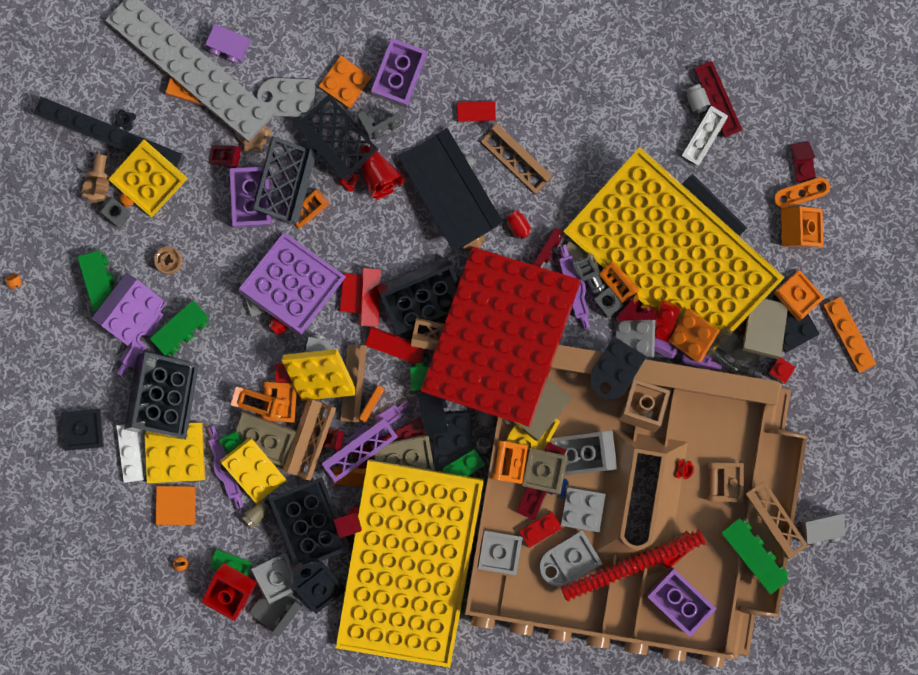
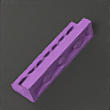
M384 418L323 462L322 465L336 483L398 438V436ZM387 428L392 437L387 441L378 440L379 432ZM366 441H375L373 451H362L363 444ZM351 452L359 453L358 462L355 464L347 463V457ZM362 453L367 454L365 457L361 459ZM336 463L344 464L343 472L336 477L330 468ZM346 465H351V467L345 470Z

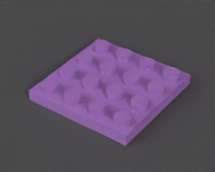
M284 232L241 285L238 292L301 336L346 276Z

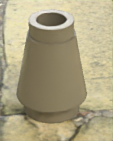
M261 501L244 512V516L241 519L252 529L254 526H258L270 508Z

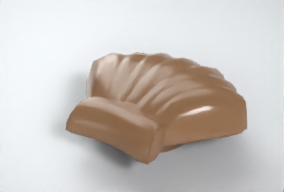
M265 125L249 143L236 132L235 135L244 145V152H263L262 146L271 137L272 132Z

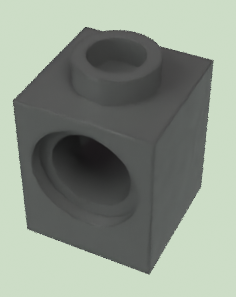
M113 197L111 200L107 199L101 206L102 210L100 212L119 228L132 216V213ZM119 207V214L113 217L111 215L112 208Z
M603 288L594 294L596 298L593 301L607 318L623 306L610 288L606 290ZM605 296L612 299V305L609 307L602 304V298Z

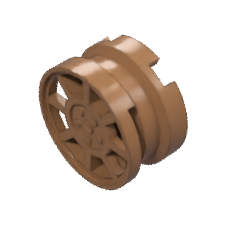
M163 247L155 254L154 263L159 271L170 275L177 273L181 269L183 258L176 249Z

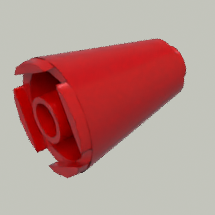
M368 145L361 147L360 154H367L372 147ZM378 151L361 166L371 199L375 197L376 200L387 197L395 192L393 190L394 187L398 185L400 188L404 182V177Z

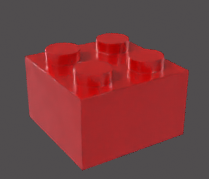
M223 563L215 573L201 603L235 622L243 612L257 582Z

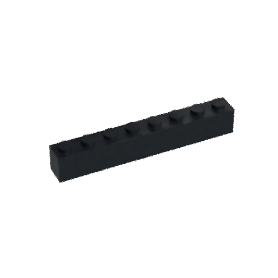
M41 96L33 113L40 119L129 155L143 140H146L179 171L185 159V156L177 151Z

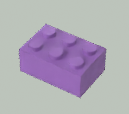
M391 38L371 94L408 108L426 61L427 51Z
M263 167L230 168L232 226L234 228L273 226V218L271 216L252 210ZM270 178L265 180L264 183L267 192L271 191ZM265 196L260 199L258 205L264 209L270 207Z
M126 273L92 317V320L128 346L162 302V299L138 279Z
M673 567L645 594L689 637L716 610Z

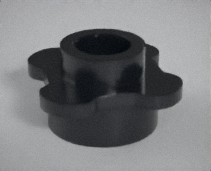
M123 109L119 110L114 124L118 128L122 127L127 131H131L136 115L125 112Z

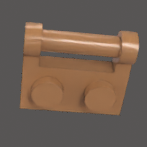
M708 463V468L710 469V496H708V501L743 502L744 463ZM718 469H723V496H718Z

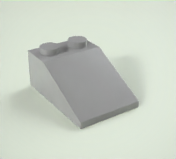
M613 431L551 438V443L567 450L565 455L568 456L564 476L617 469Z

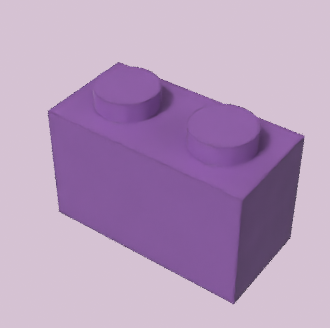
M214 24L205 45L209 49L208 52L216 56L223 54L227 56L226 59L230 62L237 63L239 61L242 63L251 41L247 37Z

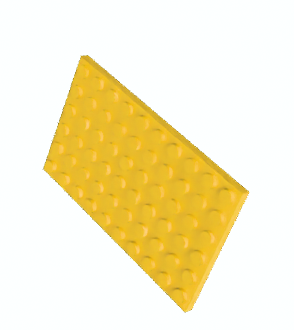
M641 147L633 153L563 231L588 254L592 253L596 261L603 268L613 261L640 289L638 299L644 305L658 307V312L663 300L681 306L682 308L674 331L687 309H692L718 328L720 332L706 353L708 356L784 279L780 272Z
M368 459L358 515L362 531L355 533L336 648L450 668L484 479Z

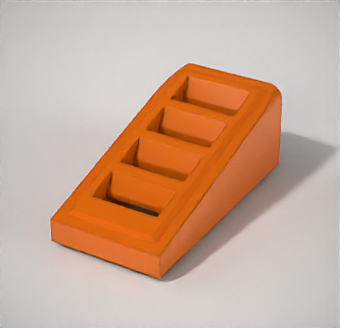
M314 190L304 199L302 207H305L309 215L307 216L301 210L300 215L304 220L301 221L299 219L298 223L295 224L299 229L330 205V202L320 190ZM315 197H316V198L318 199V201L321 203L320 206H319L318 203L314 200ZM311 202L315 210L313 211L307 203Z
M613 261L599 273V276L622 303L628 302L640 291L638 286ZM614 270L615 273L608 277L607 275ZM619 276L620 278L614 283L613 280ZM624 282L625 285L619 288L618 286ZM629 288L630 291L625 294L624 291Z

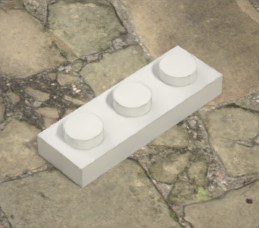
M711 106L682 156L696 165H700L728 115Z
M125 424L117 425L124 483L144 480L138 433L124 430Z

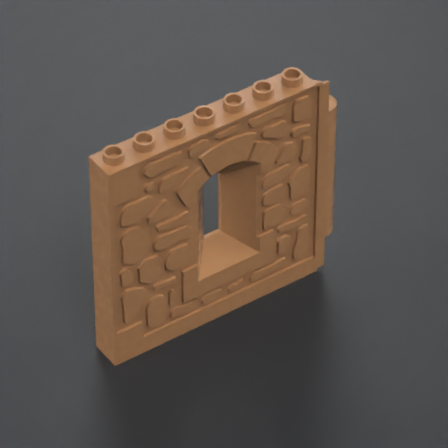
M559 345L548 379L568 393L572 399L556 418L560 423L552 438L613 431L617 469L565 475L561 494L548 492L536 519L531 520L517 513L528 487H524L519 483L491 479L492 473L495 470L498 446H496L497 440L506 442L515 425L506 424L502 418L497 417L465 608V615L472 616L471 625L494 629L495 620L511 622L509 632L523 635H532L533 627L537 626L549 629V639L565 642L571 641L572 633L587 635L586 645L600 648H609L610 639L626 641L624 651L647 655L648 646L664 648L663 658L677 661H686L687 652L702 654L701 664L724 668L725 658L735 660V658L739 657V654L749 656L755 615L779 617L784 585L770 595L720 532L738 518L741 521L745 519L752 527L749 531L753 536L758 535L764 542L762 547L765 551L770 550L777 558L774 561L777 566L780 567L782 565L787 569V556L745 493L765 481L794 524L808 436L785 430L791 390L782 388V384L777 381L645 359L634 379L670 391L661 427L656 432H652L619 421L623 402L630 386L622 396L615 399L601 398L593 391L590 383L591 373L603 352ZM606 382L601 383L599 387L600 392L603 394L609 393L610 385ZM641 453L661 457L648 541L642 545H632L625 539L624 535L637 455ZM504 457L502 475H504V470H505V464H506V458H505V457ZM681 459L684 462L691 461L694 466V473L687 480L683 477L676 478L675 476L677 463ZM708 463H744L743 502L708 501V496H710V469L708 468ZM718 469V496H723V469ZM567 487L606 494L599 532L561 526L562 529L530 548L524 538H522L516 575L478 569L484 530L522 537L519 532L520 530L552 511L561 525ZM761 487L755 491V494L759 500L766 501L768 493L764 487ZM768 504L767 512L769 515L777 517L779 510L777 506ZM779 520L778 528L782 533L788 534L789 524L787 521ZM699 529L703 534L706 545H699L700 548L695 547L694 550H691L672 567L701 593L716 610L689 637L645 595L669 570L662 561L660 564H654V567L652 565L649 566V569L644 568L642 572L639 570L637 574L634 572L632 576L627 575L625 579L622 577L620 581L617 579L615 583L605 584L603 588L600 586L598 590L588 591L586 595L583 593L581 597L571 598L569 602L565 600L561 586H553L545 581L540 571V562L548 550L583 530L603 563L586 573L585 575L588 577L590 573L600 572L602 568L605 570L607 566L610 568L612 564L617 565L619 561L622 563L624 559L627 561L629 557L634 558L636 554L639 556L641 552L644 554L646 550L656 549L658 545L661 547L663 543L673 542L675 538L677 539L686 530L691 534L692 531L695 533ZM549 566L546 568L545 573L548 577H554L557 570L555 567Z

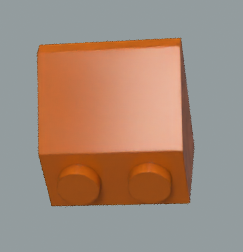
M801 206L781 209L782 247H824L823 209Z

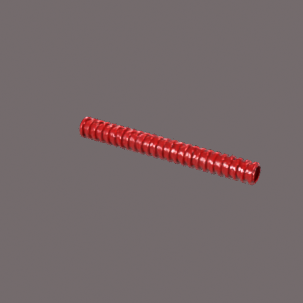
M697 529L695 533L692 531L690 535L680 536L678 540L675 538L673 542L663 543L661 547L658 545L656 549L646 550L644 554L641 552L639 556L636 554L634 558L629 557L627 561L624 559L622 563L619 561L617 565L612 564L610 568L607 566L605 570L602 568L600 572L590 573L588 577L585 575L583 579L578 578V581L573 580L571 584L568 582L566 586L561 585L562 593L565 600L569 602L571 598L581 597L583 593L586 595L588 591L598 590L600 586L603 588L605 584L615 583L617 579L620 581L622 577L625 579L627 575L632 576L634 572L637 574V571L640 570L642 572L644 568L649 569L651 565L654 567L656 563L666 562L665 559L671 560L673 556L683 555L682 552L688 553L690 549L700 548L699 545L705 546V539L701 530Z

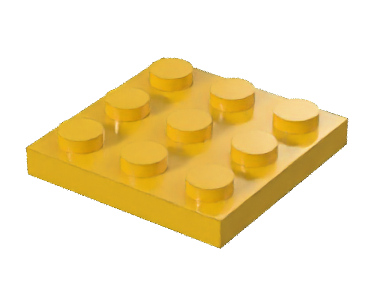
M143 140L108 180L152 218L188 178L146 140Z
M338 349L283 355L282 362L301 401H305L308 398L314 400L355 395L356 388Z
M189 423L186 440L145 434L147 483L205 480L203 423Z

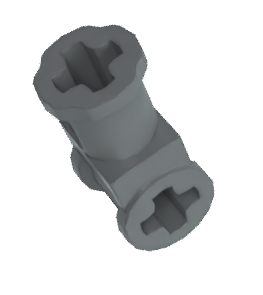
M589 253L587 257L580 260H573L577 274L581 277L582 281H587L590 293H596L606 286L598 275L600 270L592 253Z

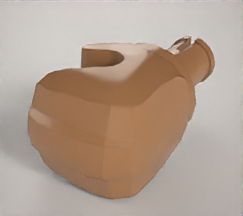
M95 154L93 171L86 173L88 178L83 184L81 198L90 203L104 202L107 197L109 175L104 173L107 159L105 155Z

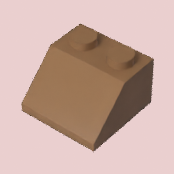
M633 379L623 402L619 421L656 432L661 427L670 391Z

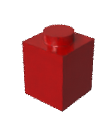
M783 358L775 359L766 374L781 384H785L796 367Z

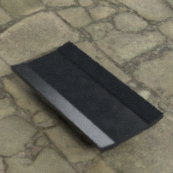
M448 128L413 149L398 155L399 160L453 251L464 247L503 224L497 210Z

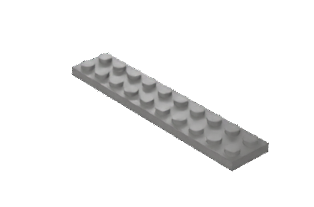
M124 0L105 20L109 26L248 143L274 116L270 109L140 0Z

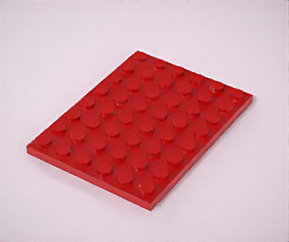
M472 247L421 392L530 428L581 280Z

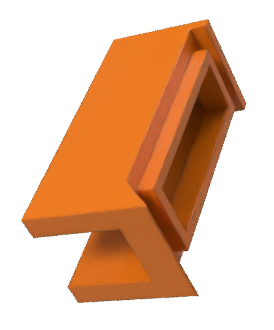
M235 387L231 405L270 418L280 419L284 412L285 400L247 388ZM245 394L269 402L267 411L244 404Z

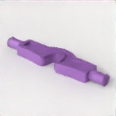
M563 245L564 252L562 246H559L562 257L559 261L563 274L581 280L573 303V309L576 318H580L582 329L589 328L590 325L587 318L589 311L584 297L586 293L585 282L577 274L573 265V257L569 256L566 245Z
M162 300L127 346L120 358L122 365L117 371V374L124 377L127 369L134 367L137 355L143 353L146 349V345L140 341V337L142 335L148 337L154 335L163 317L161 310L166 301Z
M655 338L654 351L670 359L674 358L677 353H682V362L686 365L706 370L710 368L718 372L722 368V364L711 361L712 357L705 355L702 362L698 363L671 342L667 343Z
M406 399L399 406L393 405L385 412L375 416L373 421L377 424L385 418L389 424H392L402 417V412L411 407V405L407 404L408 401ZM363 425L345 440L346 444L341 449L370 428L367 425ZM387 428L379 432L378 438L386 432Z
M215 425L208 427L211 438L208 442L214 456L213 467L215 474L223 481L229 499L233 498L236 509L242 508L244 506L240 498L242 491L239 483L228 470L224 471L222 469L220 460L227 456L219 441L221 436L218 437Z

